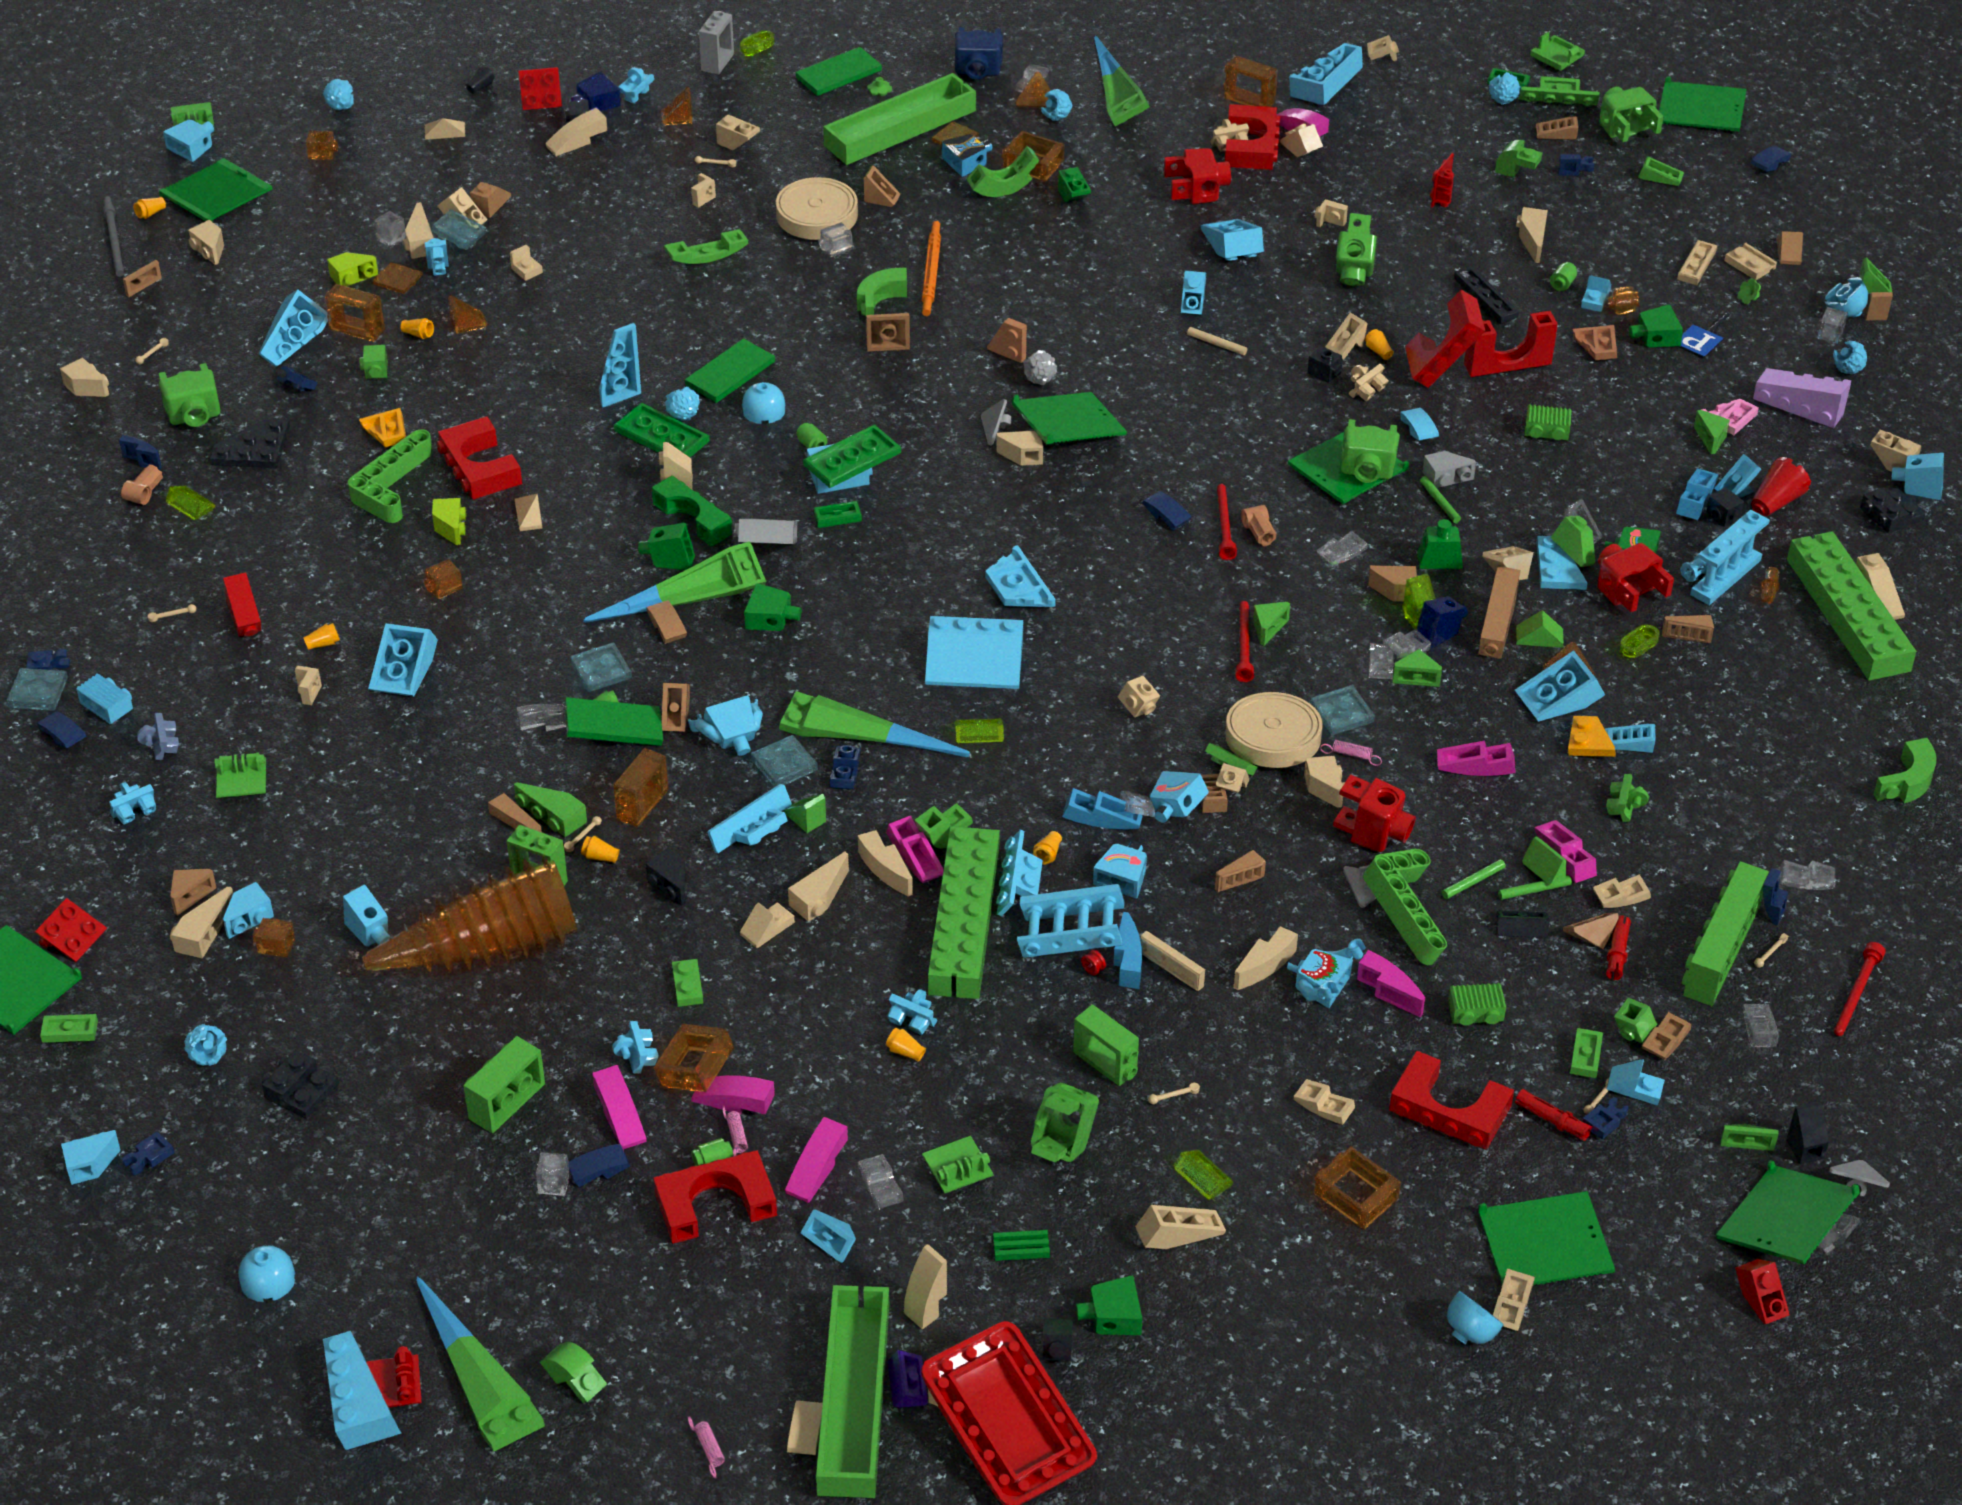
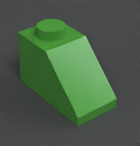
M1580 516L1565 517L1551 536V539L1580 567L1593 566L1595 563L1592 529L1587 526L1586 520Z

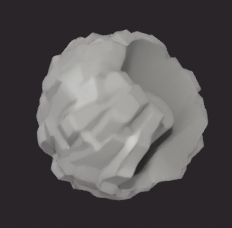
M1038 350L1023 361L1024 375H1026L1027 380L1033 383L1045 385L1057 373L1055 358L1051 357L1044 350Z

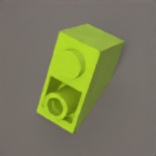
M345 252L327 259L330 277L341 289L378 275L376 257L372 255Z
M460 498L433 499L432 517L434 531L455 545H461V536L465 535V522L462 521H466V508L461 507Z

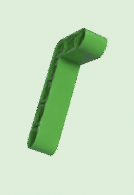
M422 429L412 432L350 477L348 487L351 502L385 522L395 523L400 521L403 517L400 496L387 488L432 455L430 433Z
M1420 849L1379 854L1375 856L1363 873V878L1416 958L1425 965H1432L1446 948L1447 942L1407 884L1418 881L1431 863L1430 857Z

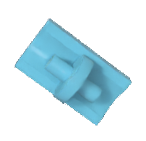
M633 67L628 71V78L618 86V92L625 94V100L631 103L638 101L639 93L648 92L649 84L654 81L653 74H644L642 69Z
M430 239L428 242H425L428 269L433 270L434 276L446 274L445 267H449L446 240Z
M126 782L120 783L121 791L114 794L116 799L109 801L112 817H117L124 825L135 819V814L132 810L138 807L141 808L144 815L156 811L154 789L151 784L139 789L137 784L129 787Z
M919 989L915 995L908 992L905 999L895 994L891 995L889 999L891 1008L887 1016L890 1022L902 1025L905 1017L909 1016L912 1018L909 1024L910 1030L919 1035H922L929 1025L935 1026L937 1019L933 1018L934 1012L929 1009L931 1001L926 1000V992Z
M630 1021L629 1032L626 1035H619L612 1048L615 1055L629 1059L633 1073H641L643 1066H655L658 1052L656 1048H645L650 1047L652 1043L651 1029H639L637 1021Z

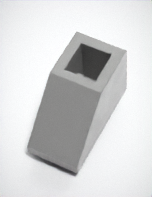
M1442 451L1424 456L1422 473L1429 478L1436 488L1473 480L1476 462L1467 457Z

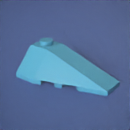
M297 289L288 295L280 306L259 355L274 367H277L313 337L322 332L331 314Z
M634 323L615 329L613 332L599 387L602 407L641 394L637 334Z

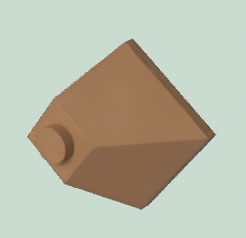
M909 313L866 315L867 351L909 350Z

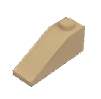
M421 202L417 203L405 229L406 239H403L405 252L409 251L411 259L426 256L425 242L434 238Z
M1523 207L1522 215L1517 216L1516 227L1520 228L1519 237L1535 263H1540L1548 210Z
M1512 546L1483 552V558L1495 572L1498 566L1521 570L1519 580L1528 579L1534 552Z
M1875 553L1858 557L1857 567L1894 620L1904 618L1905 613L1889 567L1880 554Z
M843 852L788 888L789 906L808 922L822 915L830 906L849 871L848 853Z
M226 887L182 916L177 926H174L170 933V939L173 942L175 952L203 959L224 924L223 917L233 895L231 887Z
M1151 1205L1135 1226L1145 1248L1169 1249L1223 1235L1226 1232L1216 1210Z

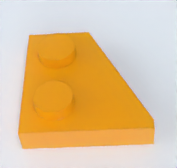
M1573 716L1568 746L1569 756L1615 757V746L1598 716Z

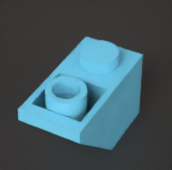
M1185 271L1181 313L1202 315L1206 272Z
M257 882L234 892L223 917L226 935L229 939L274 917L271 900Z
M115 1130L61 1144L71 1185L99 1178L120 1152Z

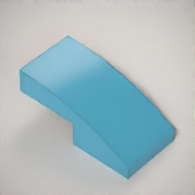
M1422 408L1400 412L1401 420L1410 427V435L1417 440L1439 436L1435 424Z

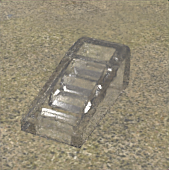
M1743 1004L1742 1008L1750 1047H1777L1779 1033L1769 1004Z

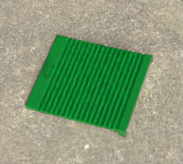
M1667 76L1659 112L1664 116L1662 124L1689 125L1690 127L1697 126L1698 128L1701 126L1702 128L1709 127L1710 129L1717 128L1718 130L1721 128L1722 130L1729 129L1730 131L1740 132L1747 89L1671 82V77Z
M223 158L217 161L216 164L213 163L210 167L207 166V168L201 169L200 172L198 171L194 175L188 176V178L185 177V179L179 180V182L166 187V189L159 190V196L163 199L171 200L204 221H212L272 190V186Z
M1092 392L1019 400L1020 397L1018 395H1014L1012 399L1013 407L1046 444L1057 443L1058 441L1068 442L1069 440L1076 441L1077 439H1095L1096 437L1103 438L1108 435L1111 437L1112 435L1123 436L1127 434L1124 427Z
M1343 432L1288 460V465L1340 503L1345 504L1352 498L1354 499V497L1360 496L1361 493L1363 494L1364 491L1366 492L1377 485L1379 486L1380 483L1382 484L1383 481L1385 482L1389 479L1378 478L1374 482L1365 483L1358 480L1355 475L1344 474L1341 471ZM1396 458L1392 477L1407 471L1409 462L1405 461L1403 463Z
M6 925L0 930V1026H3L4 1029H7L8 1032L14 1035L81 980L82 976L78 968L71 969Z
M1770 1160L1768 1162V1171L1718 1231L1716 1237L1726 1242L1804 1265L1810 1258L1811 1253L1816 1250V1246L1821 1243L1824 1236H1827V1232L1832 1229L1833 1225L1835 1226V1222L1840 1219L1846 1208L1851 1205V1201L1853 1202L1854 1198L1860 1194L1859 1186L1853 1184L1850 1187L1775 1166V1162Z
M1588 1191L1487 1207L1485 1203L1478 1206V1214L1502 1286L1507 1269L1535 1277L1533 1286L1535 1284H1545L1546 1282H1556L1557 1280L1566 1281L1572 1278L1577 1279L1578 1277L1599 1275L1600 1273H1615V1267Z

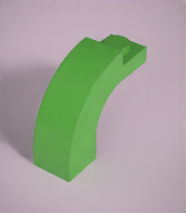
M1026 147L1010 166L1002 170H990L978 164L966 179L971 188L981 195L988 197L1009 195L1022 189L1032 180L1029 173L1035 168L1039 159L1033 149Z
M907 268L885 269L866 277L860 283L857 290V311H861V315H874V308L880 301L887 298L907 297Z
M1928 738L1905 742L1901 760L1907 771L1878 777L1873 794L1877 801L1900 797L1904 803H1908L1921 797L1928 790L1936 766V753Z

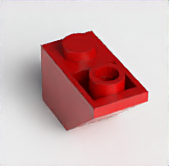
M1757 1259L1735 1267L1742 1294L1763 1324H1768L1790 1315L1775 1262Z

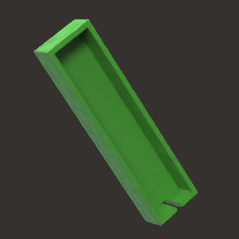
M951 73L823 126L824 147L846 165L854 163L862 158L975 112L976 91L968 84H963V80L954 73Z
M1834 532L1814 535L1813 539L1811 536L1792 539L1787 561L1868 681L1911 672L1917 651Z
M950 826L928 972V995L951 997L952 976H956V997L979 999L999 857L1000 830Z
M833 1285L816 1473L817 1496L875 1498L889 1320V1287L864 1286V1308L859 1307L858 1286Z

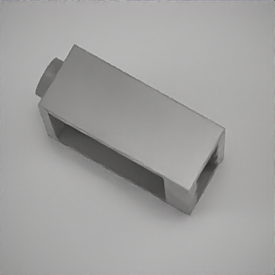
M713 11L699 30L701 71L720 74L734 55L732 14Z
M739 519V523H735V537H738V542L797 543L798 521Z

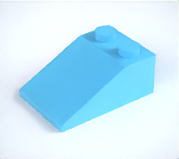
M1240 219L1200 225L1202 232L1217 255L1224 257L1225 260L1238 259L1237 256L1242 255L1244 257H1255L1257 253L1264 252L1262 227Z
M386 623L368 689L414 697L432 663L438 639L431 630Z
M1574 650L1515 689V692L1538 722L1585 709L1605 696L1595 676Z

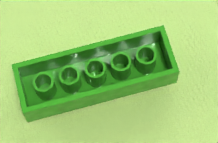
M1741 861L1736 870L1731 869L1727 879V884L1729 885L1722 887L1718 899L1721 901L1720 903L1715 902L1710 915L1712 919H1707L1702 930L1704 936H1698L1694 946L1696 952L1695 954L1690 953L1685 967L1689 968V970H1686L1682 979V985H1685L1683 996L1713 1006L1761 906L1763 884L1769 871Z

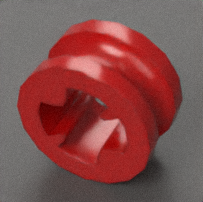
M1096 950L1089 951L1088 955H1084L1081 958L1083 968L1090 975L1095 976L1099 971L1106 968L1105 959Z

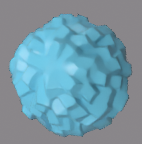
M1508 72L1502 77L1498 75L1489 82L1491 98L1502 105L1512 102L1520 93L1517 77Z
M335 79L326 85L323 96L331 108L346 110L354 104L353 94H351L353 90L349 81Z
M1055 89L1045 94V97L1048 98L1046 101L1047 108L1041 107V111L1046 117L1051 118L1053 121H1059L1069 114L1072 109V103L1067 93L1060 91V89Z
M1849 340L1845 342L1849 348H1843L1840 353L1834 350V364L1840 372L1854 374L1865 367L1867 354L1861 343Z
M684 387L682 390L678 389L676 392L673 391L666 396V411L670 416L678 420L689 421L691 417L696 415L700 401L699 395L694 390Z
M202 1024L188 1033L184 1041V1049L188 1053V1058L194 1060L197 1064L211 1066L214 1063L216 1064L221 1056L225 1054L227 1038L225 1033L217 1027Z

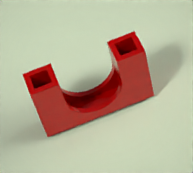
M1229 105L1228 120L1230 123H1236L1237 125L1248 124V133L1261 137L1255 140L1227 139L1225 162L1228 161L1230 167L1273 170V162H1277L1280 128V115H1276L1277 107Z
M1460 290L1447 303L1450 327L1446 337L1438 347H1436L1435 341L1421 333H1418L1405 346L1412 379L1428 388L1485 332L1478 300L1463 290Z
M1551 311L1530 314L1528 331L1524 340L1513 349L1496 351L1494 349L1497 333L1490 320L1483 321L1485 332L1465 351L1464 365L1471 377L1551 365L1558 323Z
M487 416L438 431L439 441L436 442L440 454H444L448 467L452 466L455 478L460 479L463 491L465 493L468 492L472 500L522 484L521 468L512 454L488 462H474L467 459L473 453L497 446L496 429Z
M1416 1051L1391 1093L1389 1110L1400 1116L1417 1121L1424 1126L1441 1131L1448 1136H1453L1473 1146L1487 1150L1512 1106L1514 1090L1489 1080L1480 1098L1473 1105L1461 1109L1443 1106L1435 1101L1430 1094L1432 1087L1439 1077L1441 1060Z
M758 1150L745 1152L726 1159H718L699 1166H692L673 1173H665L653 1178L655 1196L672 1244L699 1237L698 1222L692 1202L697 1195L707 1189L727 1188L736 1192L744 1202L751 1223L777 1216L776 1197Z

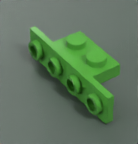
M1541 76L1540 88L1521 87L1519 100L1527 102L1544 101L1546 103L1561 102L1568 105L1575 103L1592 106L1598 105L1600 92L1579 91L1580 79Z

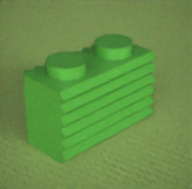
M1529 404L1527 407L1524 436L1568 440L1571 426V409H1562L1561 407L1559 409L1557 407L1549 408L1548 406L1540 407L1539 405L1532 406Z
M1500 983L1450 986L1448 1004L1452 1024L1471 1025L1479 1022L1496 1024L1499 1021H1504L1506 1004Z

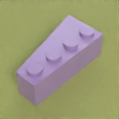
M1766 368L1756 382L1753 399L1834 428L1844 414L1852 380L1844 379L1841 382L1834 381V378L1831 377L1820 379L1813 378V375L1810 374L1800 376L1794 375L1793 372Z

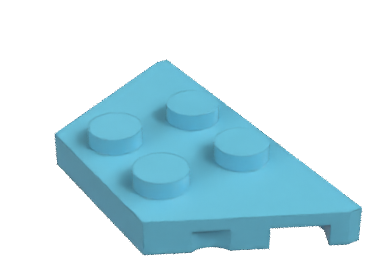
M1018 545L1012 548V553L1008 557H1001L995 565H992L985 571V578L1004 606H1055L1056 599Z

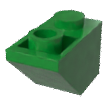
M1078 167L1059 171L1058 191L1064 202L1084 199L1091 194V189Z

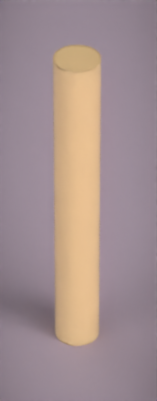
M1192 327L1188 329L1187 335L1241 355H1245L1247 352V347Z

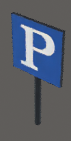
M1727 312L1708 331L1692 325L1682 334L1681 345L1678 347L1705 358L1724 340L1723 337L1712 332L1731 313Z

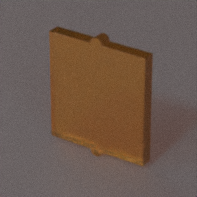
M952 121L933 136L932 141L942 145L944 140L969 134L977 138L979 133L969 129L967 126H962Z
M391 262L384 270L380 271V274L373 280V284L405 294L412 286L416 285L417 280L423 273Z

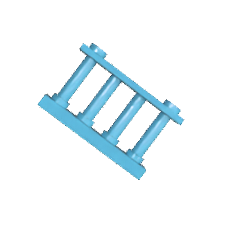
M1749 510L1698 554V558L1708 563L1706 575L1691 588L1690 595L1710 605L1761 561L1762 553L1752 549L1755 535L1768 525L1770 520L1753 510Z
M1119 884L1020 897V906L1026 921H1029L1028 936L1017 937L1023 958L1122 945L1118 926L1113 924V910L1124 908V899ZM1103 911V925L1088 928L1089 913ZM1078 914V929L1063 931L1064 916ZM1054 918L1053 932L1039 934V920Z

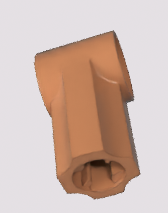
M149 464L134 481L127 480L124 483L121 491L122 498L146 505L151 498L152 490L163 478L162 472L156 466Z
M1265 505L1241 510L1243 526L1245 529L1250 528L1258 543L1267 546L1276 540V532L1269 521V514Z

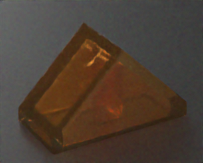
M686 87L661 111V121L664 125L692 123L689 87Z
M452 295L448 297L451 323L456 334L484 328L488 325L482 311Z

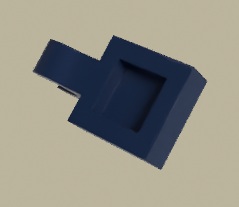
M1560 154L1559 176H1579V171H1594L1593 157L1586 156L1581 159L1580 154Z
M282 366V369L286 371V376L284 378L278 376V381L287 384L294 382L293 387L305 391L306 388L315 390L318 382L295 372L290 367Z
M59 649L54 654L52 650L29 652L26 665L28 675L52 673L53 668H68L70 659L66 658L67 650Z

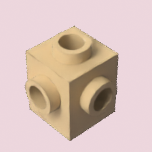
M1141 676L1127 681L1118 698L1134 717L1153 712L1160 695L1147 679Z

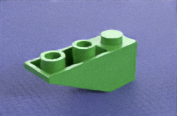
M518 782L514 784L517 804L529 810L538 820L541 819L548 824L554 832L567 837L587 823L585 804L571 794Z

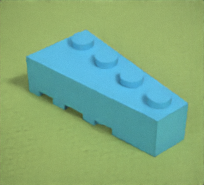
M1344 43L1327 53L1326 58L1317 59L1315 65L1310 68L1306 66L1301 69L1300 74L1289 76L1290 97L1314 102L1318 105H1325L1363 67L1362 47Z
M351 1331L323 1339L335 1432L345 1450L401 1434Z

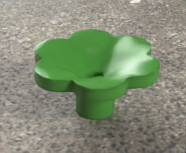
M877 77L876 81L867 86L871 95L885 96L888 92L892 91L889 82L883 81L882 77Z
M1750 278L1747 282H1743L1740 285L1738 298L1744 304L1755 301L1760 295L1761 285L1755 279Z

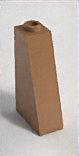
M1497 567L1481 634L1479 655L1502 658L1515 608L1521 570Z

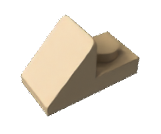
M1349 313L1326 345V348L1342 355L1344 360L1354 345L1360 348L1363 347L1367 323L1354 314Z
M778 902L769 909L757 903L742 927L740 935L754 947L759 948L795 923L794 915Z

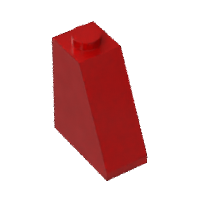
M246 572L223 578L225 598L238 636H253L257 632L262 631L260 617Z

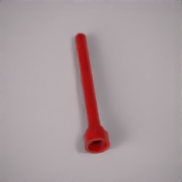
M1219 484L1217 486L1222 533L1219 556L1223 560H1232L1237 556V546L1231 540L1226 486Z
M1246 601L1240 603V663L1235 668V677L1240 682H1249L1254 678V667L1249 662V604Z
M1869 942L1865 946L1863 951L1865 962L1835 1026L1834 1034L1836 1036L1844 1034L1874 965L1880 963L1884 958L1886 950L1877 942Z

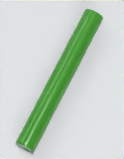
M1427 476L1422 477L1420 483L1454 523H1458L1461 520L1459 514Z
M1500 859L1442 890L1443 897L1449 899L1504 869V861Z
M1568 875L1565 881L1554 885H1548L1545 881H1539L1499 890L1498 895L1500 900L1569 886L1572 884V881Z

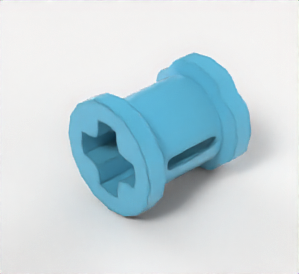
M1697 555L1690 563L1685 562L1680 568L1681 574L1687 581L1693 582L1699 575L1706 574L1708 563L1698 558Z

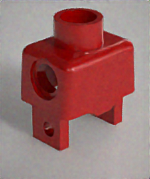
M1210 148L1184 149V156L1164 157V177L1183 176V179L1172 180V200L1190 199L1191 205L1215 202L1219 198V187L1230 186L1231 184L1229 162H1216L1213 151Z
M1638 543L1624 550L1618 544H1611L1599 555L1600 571L1597 586L1613 605L1622 604L1630 612H1634L1637 610L1639 595L1655 588L1665 598L1671 595L1674 577L1662 567L1663 559L1645 544Z
M1350 774L1340 789L1339 795L1359 803L1358 810L1355 811L1343 806L1335 818L1333 826L1352 834L1351 842L1376 852H1383L1391 839L1405 843L1416 821V816L1402 811L1406 797L1405 792L1378 778H1375L1373 783H1370Z

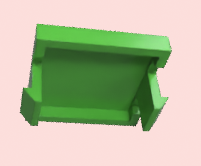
M1550 32L1539 37L1538 49L1534 48L1530 52V56L1560 71L1585 54L1584 49L1555 35L1550 37L1549 40Z

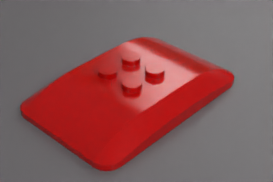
M1006 1321L1000 1322L924 1362L921 1368V1375L931 1395L979 1473L1003 1505H1022L1087 1470L1095 1463L1097 1451L1015 1324Z

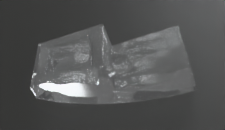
M1033 64L1028 66L1024 70V77L1016 84V91L1035 95L1044 83L1049 73V68Z
M1351 531L1339 541L1335 538L1331 539L1319 548L1317 553L1331 565H1337L1354 558L1368 549L1362 538Z
M1416 629L1405 635L1402 632H1398L1383 640V644L1400 658H1404L1418 649L1425 652L1431 646V642Z
M1370 643L1369 678L1393 679V645Z
M532 704L517 707L518 723L521 730L542 725L545 726L546 731L566 727L565 705Z
M1121 790L1120 799L1126 801L1124 811L1155 817V809L1148 796Z
M1786 860L1780 866V884L1812 890L1833 889L1835 887V867L1811 861L1809 866L1806 867Z
M883 1154L858 1161L862 1177L878 1209L904 1201L903 1193L893 1178L892 1168Z

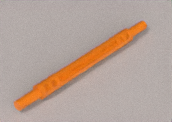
M939 221L932 223V231L928 239L922 292V314L924 316L931 314V305L934 302L941 242Z

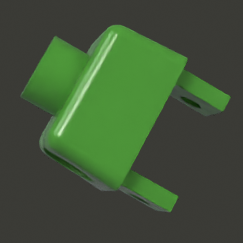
M1613 87L1603 97L1599 123L1611 138L1618 137L1622 142H1626L1629 136L1637 135L1638 132L1649 128L1655 134L1661 133L1664 116L1656 109L1657 101L1642 87L1628 90Z
M1350 213L1348 232H1339L1336 271L1341 274L1340 282L1345 285L1362 286L1365 284V277H1370L1373 274L1377 236L1370 235L1371 215ZM1360 221L1361 226H1354V222Z
M206 363L200 364L201 371L189 370L167 378L165 372L159 373V388L163 407L171 424L179 425L186 423L189 426L198 427L204 425L209 418L220 414L221 410L212 370L208 369Z
M1349 419L1343 436L1341 471L1344 474L1355 475L1358 480L1365 483L1374 482L1378 478L1390 479L1395 467L1400 438L1399 433H1397V425H1391L1390 431H1387L1377 426L1355 427L1356 420Z
M1057 1083L1047 1088L1035 1120L1031 1139V1146L1033 1147L1031 1153L1055 1163L1060 1159L1071 1162L1086 1149L1099 1104L1098 1097L1065 1083ZM1077 1110L1080 1114L1079 1123L1074 1124L1067 1115Z

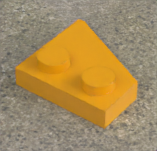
M400 408L359 419L362 428L384 447L396 445L406 437L403 415Z

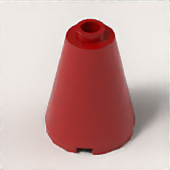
M1777 458L1771 465L1751 501L1753 511L1766 517L1804 495L1811 485L1810 477L1800 464L1796 467L1791 463L1793 460L1790 458Z

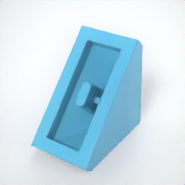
M818 1210L812 1211L801 1231V1234L839 1262H844L856 1240L850 1224Z

